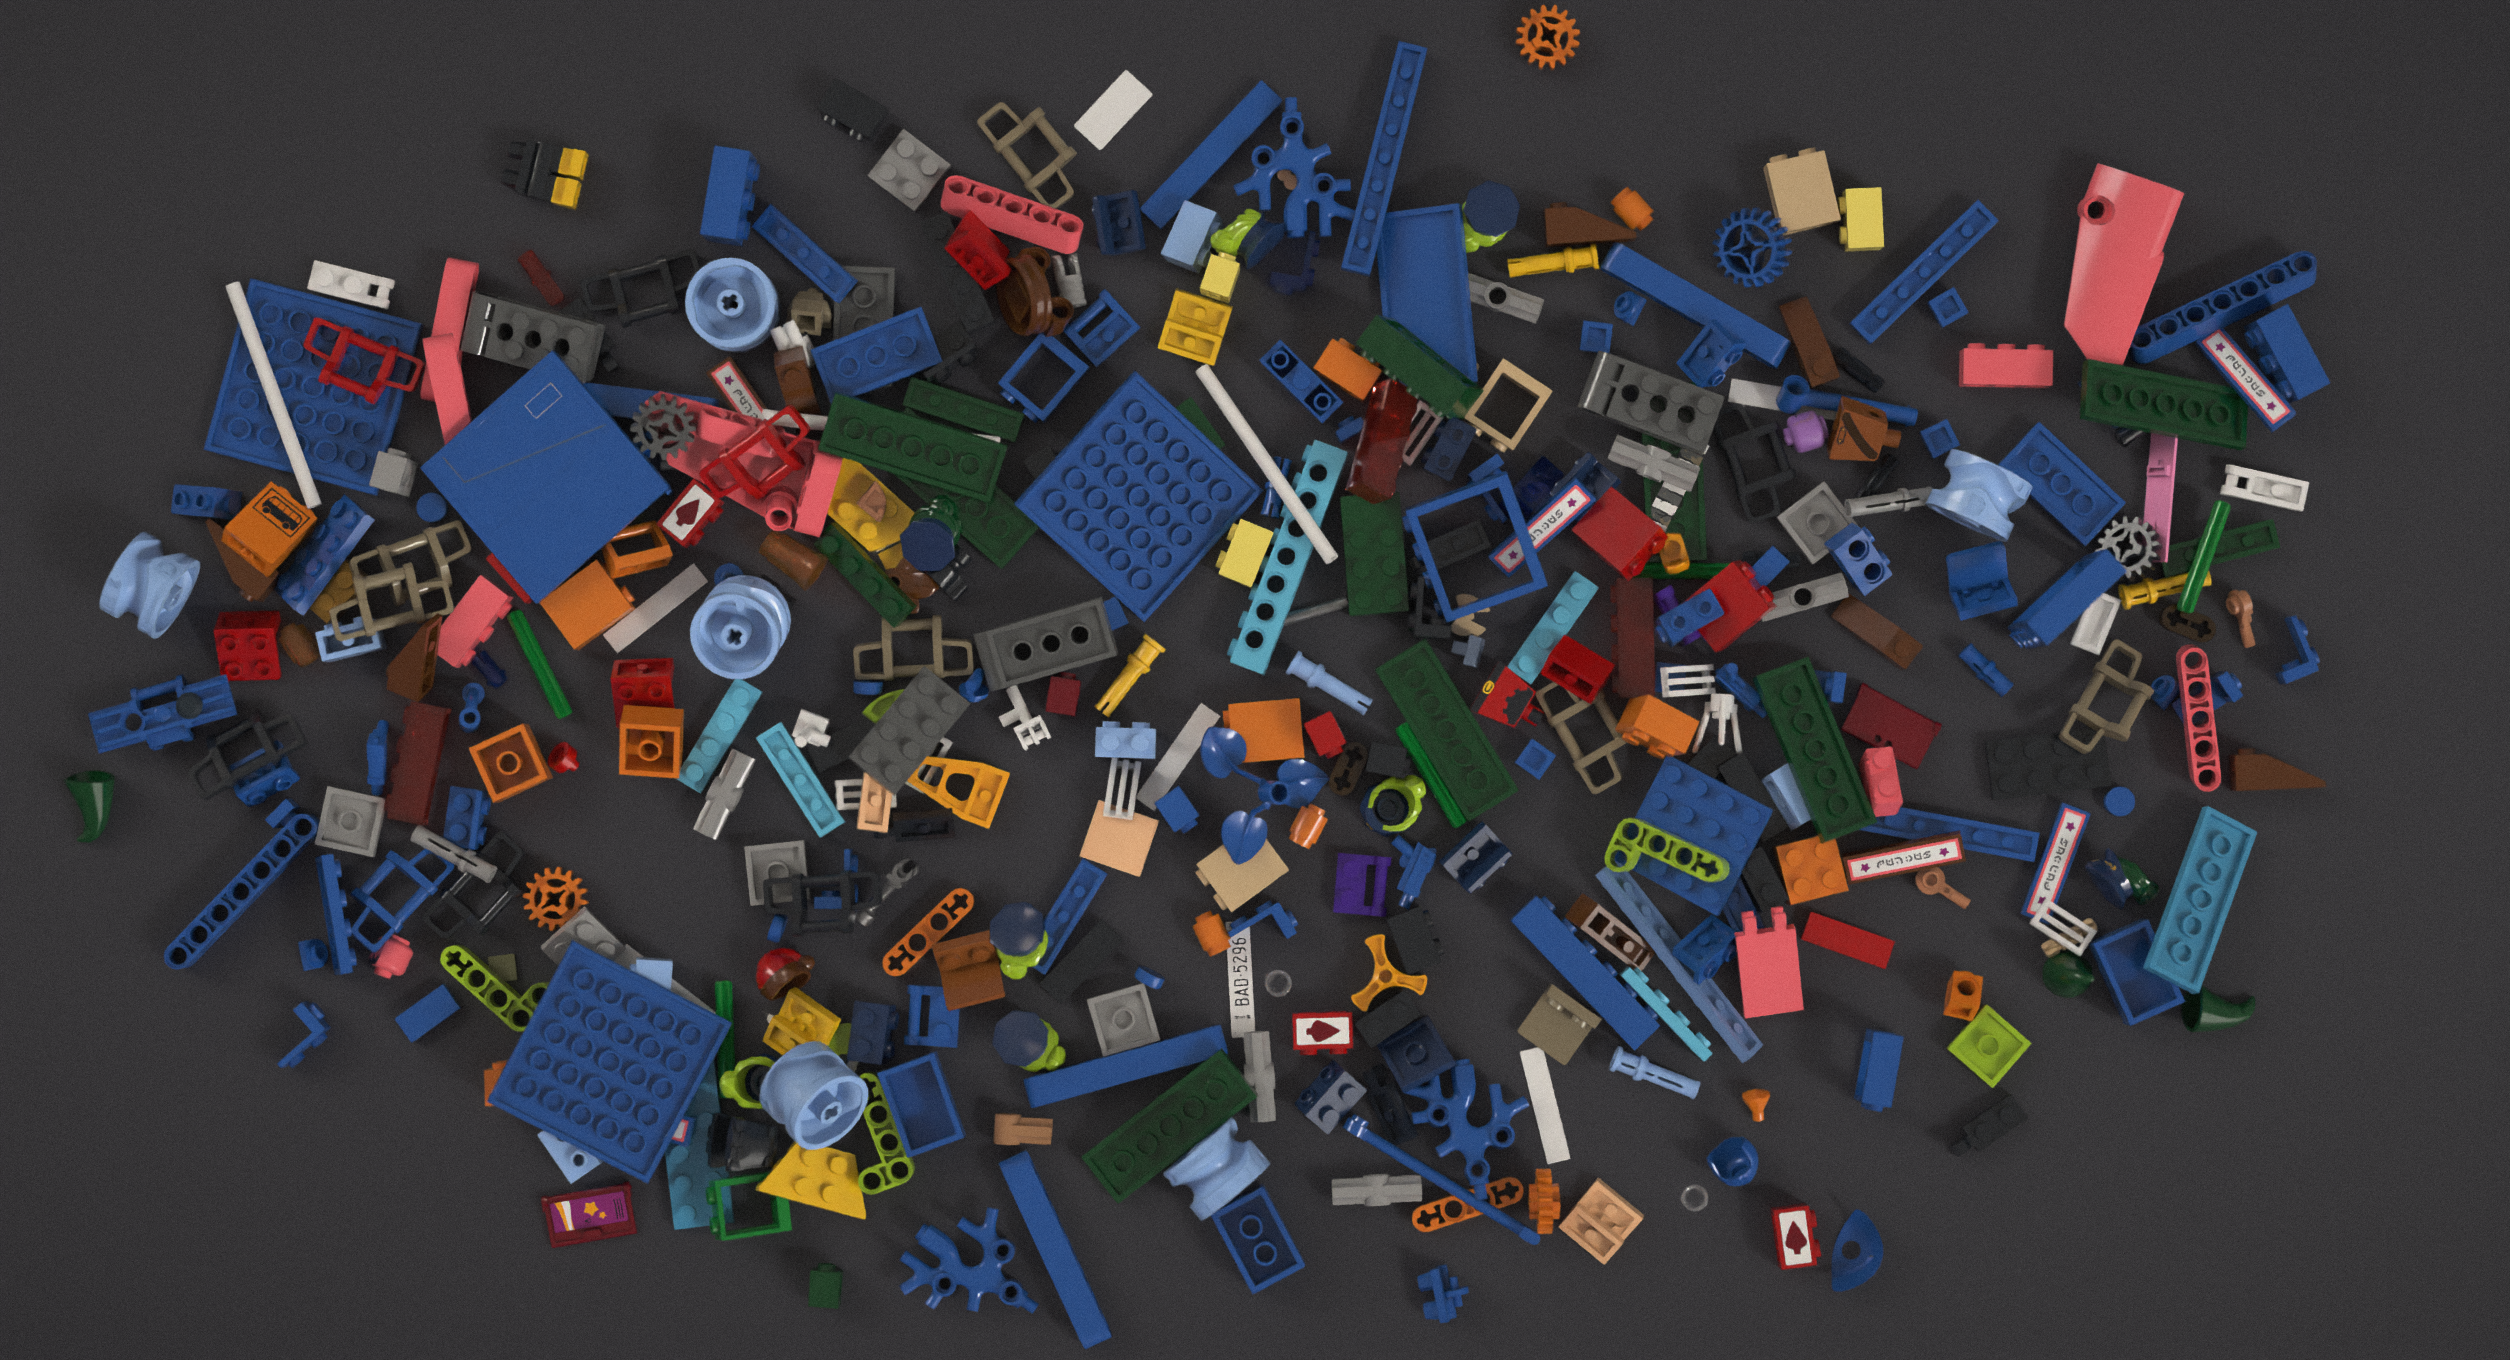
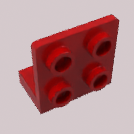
M972 211L965 213L944 249L985 290L1008 277L1012 269L1004 260L1007 258L1010 250Z
M280 611L219 613L214 627V636L221 676L227 674L228 681L279 680L282 674L276 641V633L281 622Z
M674 658L614 660L611 686L616 727L620 729L624 705L675 709L672 688L675 669Z

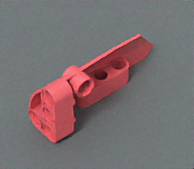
M2099 163L2096 165L2085 197L2079 202L2077 207L2080 221L2064 327L2086 359L2123 366L2164 259V252L2162 250L2184 193ZM2092 202H2096L2100 209L2099 214L2095 218H2091L2087 211L2088 206Z
M660 391L653 397L657 402L660 401L661 394H665L666 401H671L676 395ZM676 396L677 405L680 406L684 402L687 403L685 413H694V418L689 422L696 424V431L690 432L695 437L693 442L686 441L688 445L686 452L679 448L677 458H674L671 453H667L666 459L668 465L705 484L699 476V472L719 457L718 454L725 448L730 449L757 429V424L762 419ZM649 399L645 401L647 406L649 405ZM664 409L656 410L652 413L657 414L664 411ZM675 413V416H674V417H675L676 422H677L678 424H681L682 427L684 428L683 423H682V420H681L680 417ZM663 423L662 426H659V430L662 432H664V430L668 428L667 423ZM773 425L787 444H790L798 436L785 432L782 426ZM804 437L792 448L804 459L806 463L804 468L800 471L795 470L770 488L767 491V495L760 500L753 497L742 487L726 496L763 516L768 527L774 531H783L790 528L793 531L820 538L843 457L818 450L820 441ZM765 438L737 458L748 473L759 482L785 463ZM671 440L669 442L664 443L663 445H669L676 441ZM722 462L709 471V475L722 489L737 482ZM782 510L786 515L777 516L773 511Z

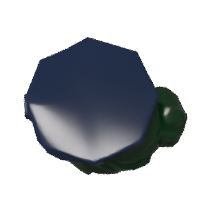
M947 495L935 496L931 499L930 505H923L918 508L911 517L909 526L900 535L903 557L919 571H941L955 557L954 548L960 538L961 521L955 514L956 504Z
M2110 848L2105 850L2103 860H2092L2085 865V871L2091 877L2096 888L2112 905L2120 910L2123 909L2126 899L2130 896H2133L2138 904L2145 905L2153 901L2159 894V885L2155 881L2150 880L2136 863L2116 856Z

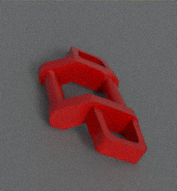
M318 317L314 318L303 344L305 349L327 361L318 379L320 383L325 385L330 383L364 397L366 402L373 405L377 402L386 386L414 392L426 365L424 361L401 352L399 347L394 345L386 346L355 333L353 328L348 326L340 327ZM322 325L340 332L331 356L326 355L313 346V340L318 328ZM349 344L384 357L377 377L370 387L337 374ZM398 357L409 360L417 366L408 385L389 381Z
M792 404L784 407L770 419H764L758 423L757 429L730 449L725 448L718 454L719 457L699 472L701 479L717 498H722L742 487L753 497L760 500L767 495V491L786 476L795 470L800 471L806 466L801 455L792 448L808 434L810 426ZM785 414L790 415L801 429L800 434L790 444L785 442L772 425ZM765 438L785 463L759 482L748 473L737 458ZM721 462L737 481L725 489L720 488L709 475V471Z

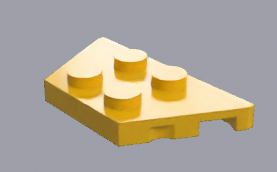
M846 458L842 459L827 514L869 552H874L887 545L901 541L900 535L909 526L911 517L915 512L862 464ZM874 481L882 487L886 496V511L880 523L856 504Z
M794 1141L788 1148L785 1156L777 1161L772 1168L773 1170L763 1182H759L755 1191L861 1220L866 1219L863 1195L858 1185L859 1174L855 1155L833 1148L824 1147L810 1150L802 1148Z

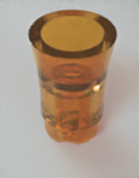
M774 530L768 534L759 549V553L768 558L767 561L783 571L804 591L814 584L828 560L827 556L806 547L787 534L783 535L779 531Z

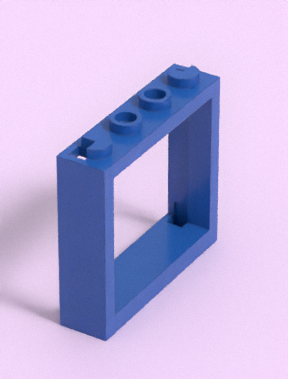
M1507 471L1406 507L1405 512L1407 515L1402 517L1408 534L1414 533L1417 543L1412 546L1418 562L1424 560L1427 571L1423 572L1428 589L1434 588L1438 598L1433 600L1436 612L1439 617L1444 615L1446 622L1548 586ZM1499 487L1533 580L1452 609L1418 516Z
M2107 549L2084 555L2007 627L2011 632L2009 636L2019 648L2024 646L2026 649L2049 645L2127 570Z

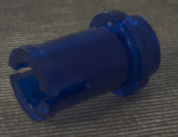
M486 650L479 653L480 658L486 665L477 656L471 661L472 665L485 677L489 687L499 688L508 680L507 671L505 669L501 670Z

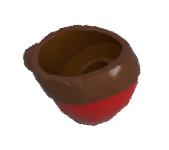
M776 948L765 953L758 962L756 969V983L761 995L769 1001H774L786 996L788 991L794 987L802 988L811 978L810 970L814 968V958L810 955L802 956L796 950L789 948Z

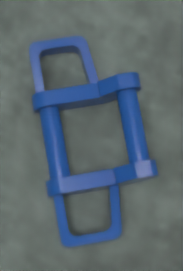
M427 849L422 850L409 862L390 850L385 856L386 860L360 888L356 887L350 893L353 899L365 907V910L351 929L352 936L370 952H378L394 933H399L403 928L402 924L429 895L433 896L438 891L437 887L453 871V863ZM428 854H433L446 866L444 872L433 883L414 867L416 863ZM394 868H397L420 888L392 916L369 895ZM370 912L390 928L376 944L369 942L358 931Z

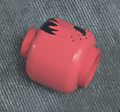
M393 934L378 952H371L369 962L376 967L374 973L386 979H390L392 975H403L413 956V950L409 947L410 942ZM383 936L379 937L376 943H378Z

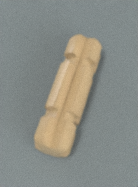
M2092 918L2082 921L2098 931L2097 925ZM2077 926L2070 928L2082 937L2087 935L2086 932ZM2064 932L2059 934L2074 945L2079 943ZM2053 939L2041 945L2048 958L2059 954L2061 949L2064 951L2067 949Z

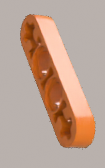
M957 888L950 892L886 953L882 962L885 972L890 976H901L932 948V944H936L974 907L975 900L971 891L965 888ZM955 894L959 896L966 894L968 896L966 900L968 907L966 909L962 906L957 908L953 913L957 914L958 917L953 920L950 912L943 909L942 906L947 903L950 908L956 902ZM937 913L944 914L948 920L947 927L940 931L934 929L931 925V918ZM914 934H921L926 939V946L921 951H915L910 946L909 941ZM903 944L907 952L915 956V958L910 961L909 956H907L901 962L903 966L901 971L898 968L891 970L889 966L892 962L889 958L891 956L899 957L904 952L899 949Z
M1507 1176L1485 1184L1486 1191L1490 1196L1489 1204L1498 1209L1518 1202L1523 1196V1186L1516 1177ZM1510 1182L1512 1186H1518V1190L1514 1192L1515 1197L1509 1198L1507 1194L1498 1196L1501 1202L1495 1204V1195L1490 1187L1496 1186V1191L1498 1192L1506 1188L1505 1183ZM1474 1187L1467 1189L1468 1191L1475 1194ZM1449 1195L1416 1207L1412 1213V1223L1419 1231L1430 1232L1483 1213L1454 1195ZM1455 1200L1462 1205V1211L1459 1216L1449 1217L1445 1213V1206L1449 1201ZM1440 1204V1213L1445 1221L1439 1223L1437 1216L1430 1219L1429 1226H1424L1423 1222H1417V1218L1421 1217L1420 1212L1422 1210H1426L1427 1214H1432L1436 1212L1434 1206Z

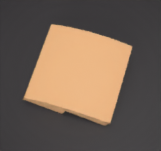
M1098 800L1080 857L1140 877L1159 820L1136 812L1133 814V820L1103 816L1105 802ZM1111 804L1110 810L1116 811V806ZM1122 808V812H1128L1127 809Z
M1598 1177L1558 1227L1605 1265L1623 1245L1627 1236L1643 1220L1644 1214Z

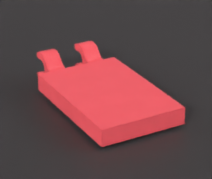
M1783 906L1771 908L1773 927L1757 929L1753 910L1741 912L1743 931L1735 932L1734 935L1742 1008L1745 1018L1804 1010L1796 930L1794 924L1787 925Z

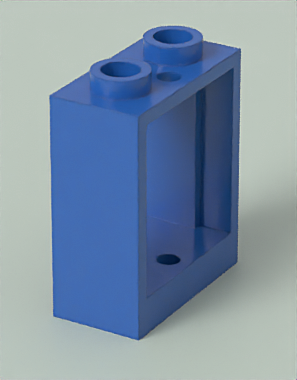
M1040 333L998 382V385L1003 388L999 393L1012 404L1016 400L1025 407L1022 413L1034 423L1041 420L1045 424L1090 371V368L1053 336L1045 337L1044 333ZM1042 345L1075 372L1043 411L1010 384Z
M1866 1028L1854 1099L1861 1102V1107L1879 1112L1883 1111V1107H1892L1903 1036Z

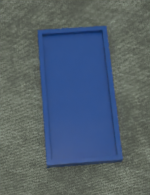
M1456 203L1386 213L1377 247L1383 316L1397 320L1473 382H1478L1462 204ZM1388 377L1389 391L1406 390L1407 384L1401 380L1396 382Z

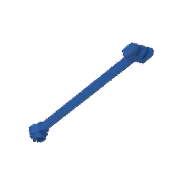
M1354 1114L1352 1118L1348 1117L1343 1125V1128L1351 1134L1366 1141L1498 1222L1530 1244L1537 1245L1540 1242V1234L1537 1231L1520 1223L1485 1200L1476 1201L1475 1194L1366 1128L1369 1122L1362 1117Z

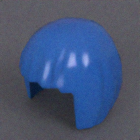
M1742 1136L1731 1137L1721 1142L1718 1147L1709 1153L1707 1163L1713 1174L1726 1185L1736 1187L1746 1185L1753 1180L1758 1169L1759 1159L1756 1148Z

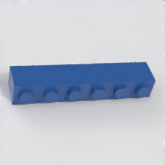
M1535 895L1509 920L1635 1051L1660 1027L1656 1022L1659 1015L1648 1004L1642 1007L1635 1000L1639 996L1638 993L1627 982L1622 986L1615 979L1618 972L1607 961L1601 964L1594 955L1598 951L1586 939L1582 943L1574 935L1577 929L1566 918L1562 921L1558 919L1553 913L1557 908L1545 896L1539 899Z

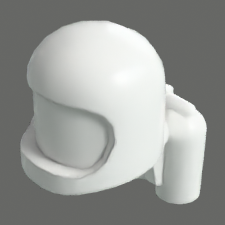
M794 320L783 324L784 327L779 326L770 330L778 351L803 346L809 369L815 365L810 351L814 349V346L808 334L801 335Z

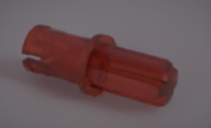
M533 249L525 252L517 259L531 278V285H536L550 306H555L564 299L563 293L550 276L552 272L545 269Z

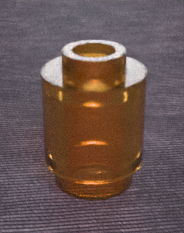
M294 622L280 631L282 636L278 641L293 663H298L300 668L308 666L321 656L318 652L319 647L304 624L297 626Z

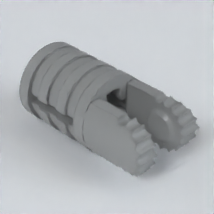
M1077 253L1068 255L1070 272L1068 276H1065L1061 256H1051L1059 297L1069 300L1073 308L1086 305Z

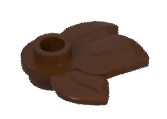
M905 558L900 560L896 568L884 571L890 578H899L900 584L898 587L917 605L911 612L912 614L919 612V599L930 597L939 589L938 584L933 578L923 573V571L917 570Z

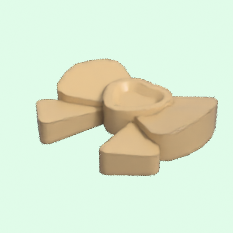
M1470 594L1456 596L1458 607L1478 600V598ZM1486 608L1478 612H1489L1490 608ZM1474 613L1458 618L1450 625L1451 632L1459 636L1472 634L1478 637L1486 628L1471 621L1474 619Z

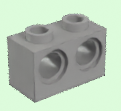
M388 448L387 453L378 451L369 486L409 497L418 463L410 460L411 454L400 450Z

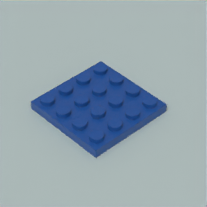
M1666 756L1635 818L1642 819L1722 856L1729 863V874L1723 881L1707 882L1641 852L1637 864L1632 870L1719 916L1774 809L1674 756ZM1632 823L1627 835L1630 839L1634 840L1639 834V828L1636 824ZM1659 835L1654 840V848L1658 852L1663 851L1666 842ZM1688 848L1683 849L1680 855L1681 861L1686 865L1693 858L1692 852ZM1622 850L1617 852L1615 861L1625 865L1627 861L1625 852ZM1701 862L1699 865L1712 870L1711 874H1718L1719 872L1715 864Z

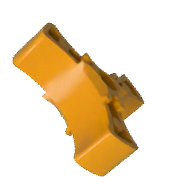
M1384 934L1372 935L1364 940L1373 954L1374 972L1369 983L1361 991L1351 995L1353 1003L1362 1011H1367L1375 995L1393 986L1409 988L1419 995L1424 993L1427 976L1425 974L1408 975L1394 968L1385 953Z

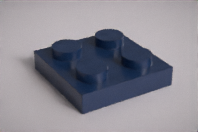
M1428 1015L1377 1044L1380 1053L1404 1094L1456 1065Z

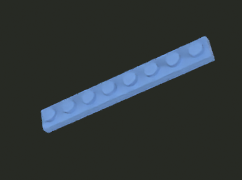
M1615 861L1619 867L1623 866L1622 864ZM1607 866L1601 869L1595 876L1613 897L1622 912L1631 920L1640 935L1649 943L1658 958L1667 966L1676 981L1685 989L1695 1005L1699 1007L1713 1028L1728 1044L1731 1051L1742 1063L1749 1060L1763 1046L1759 1038L1712 978H1706L1699 985L1693 982L1695 972L1672 955L1673 947L1681 939L1629 872H1614Z

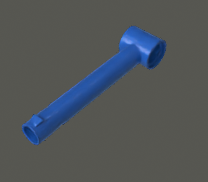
M1799 375L1786 377L1776 398L1777 407L1788 414L1799 412L1802 405L1837 412L1841 396L1881 409L1886 412L1888 422L1904 424L1905 427L1914 426L1918 410L1909 405L1905 407L1810 389L1807 380Z

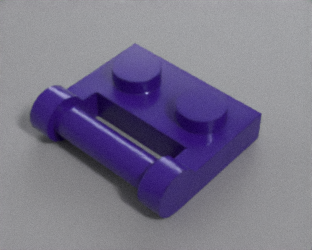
M1671 585L1652 595L1662 614L1680 605ZM1696 630L1684 637L1679 644L1681 647L1701 637V635Z
M1338 853L1333 912L1386 917L1387 908L1384 905L1388 866H1391L1392 857ZM1367 864L1376 865L1372 906H1364Z

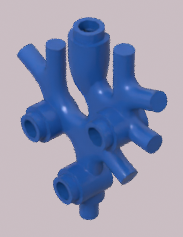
M1288 97L1285 98L1286 112L1282 113L1280 133L1284 138L1282 147L1279 150H1273L1266 145L1256 147L1252 152V165L1255 168L1252 176L1233 185L1237 196L1251 190L1257 191L1259 194V210L1269 211L1271 210L1270 184L1273 175L1280 170H1290L1295 174L1297 183L1284 206L1283 222L1287 238L1305 237V232L1308 231L1307 204L1310 201L1317 202L1319 206L1320 237L1332 236V217L1338 216L1352 222L1356 210L1345 207L1334 200L1336 192L1351 191L1350 179H1334L1328 173L1316 174L1314 169L1316 162L1330 155V148L1327 143L1314 149H1309L1304 145L1302 139L1304 123L1301 119V112H1297V98ZM1289 125H1295L1298 130L1295 133H1289L1286 128ZM1265 155L1269 158V161L1266 164H1261L1258 162V158ZM1321 183H1327L1329 189L1323 192L1319 190L1318 186Z
M1470 1059L1456 1060V1065L1450 1068L1453 1086V1096L1451 1098L1442 1096L1439 1075L1428 1080L1426 1085H1419L1405 1094L1420 1097L1428 1103L1426 1110L1411 1112L1413 1124L1427 1122L1433 1128H1442L1445 1125L1449 1127V1138L1444 1143L1435 1147V1150L1440 1158L1452 1151H1460L1467 1163L1464 1167V1175L1469 1181L1470 1186H1474L1476 1201L1488 1199L1485 1184H1489L1490 1165L1484 1159V1152L1490 1145L1495 1149L1503 1150L1513 1143L1515 1132L1510 1126V1121L1515 1114L1527 1108L1529 1103L1522 1096L1507 1104L1502 1099L1500 1084L1488 1085L1492 1117L1485 1126H1472L1467 1121L1466 1112L1474 1099L1476 1091L1474 1066L1470 1064ZM1433 1112H1441L1443 1119L1440 1121L1434 1119ZM1503 1133L1506 1137L1505 1142L1498 1141L1496 1134ZM1472 1166L1480 1168L1481 1174L1479 1176H1475L1472 1173Z
M987 1207L985 1220L981 1226L973 1224L964 1217L956 1226L982 1245L984 1256L978 1265L974 1267L965 1265L961 1261L957 1247L951 1238L932 1224L928 1226L925 1223L915 1236V1239L919 1241L918 1244L939 1258V1266L932 1268L908 1251H905L900 1259L901 1262L914 1270V1275L899 1285L900 1289L907 1295L917 1287L929 1284L932 1287V1293L925 1304L934 1310L943 1297L949 1296L955 1291L957 1285H963L967 1288L969 1293L967 1310L978 1312L981 1297L984 1293L988 1292L998 1295L1004 1304L1013 1305L1017 1309L1021 1306L1032 1314L1039 1305L1027 1296L1029 1292L1024 1290L1023 1285L1018 1280H1007L1001 1272L1002 1265L1008 1263L1013 1258L1016 1247L1011 1239L1006 1237L1000 1238L997 1235L996 1221L999 1211L997 1208ZM1000 1245H1006L1009 1249V1253L1005 1255L1001 1254L998 1251V1247ZM947 1278L950 1280L951 1285L943 1287L940 1280ZM1010 1286L1016 1288L1017 1294L1014 1296L1008 1295L1006 1288Z

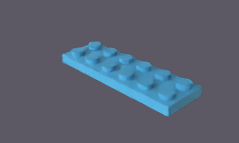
M2209 806L2202 807L2143 968L2192 994L2199 993L2257 831Z
M715 1057L685 1113L686 1115L697 1117L690 1145L683 1147L669 1143L665 1151L674 1230L709 1226V1218L713 1217L712 1205H708L706 1201L705 1189L709 1187L708 1180L729 1177V1172L726 1171L725 1166L720 1168L708 1166V1153H706V1143L709 1140V1137H707L708 1128L712 1123L713 1114L722 1113ZM731 1186L721 1187L725 1224L734 1223Z

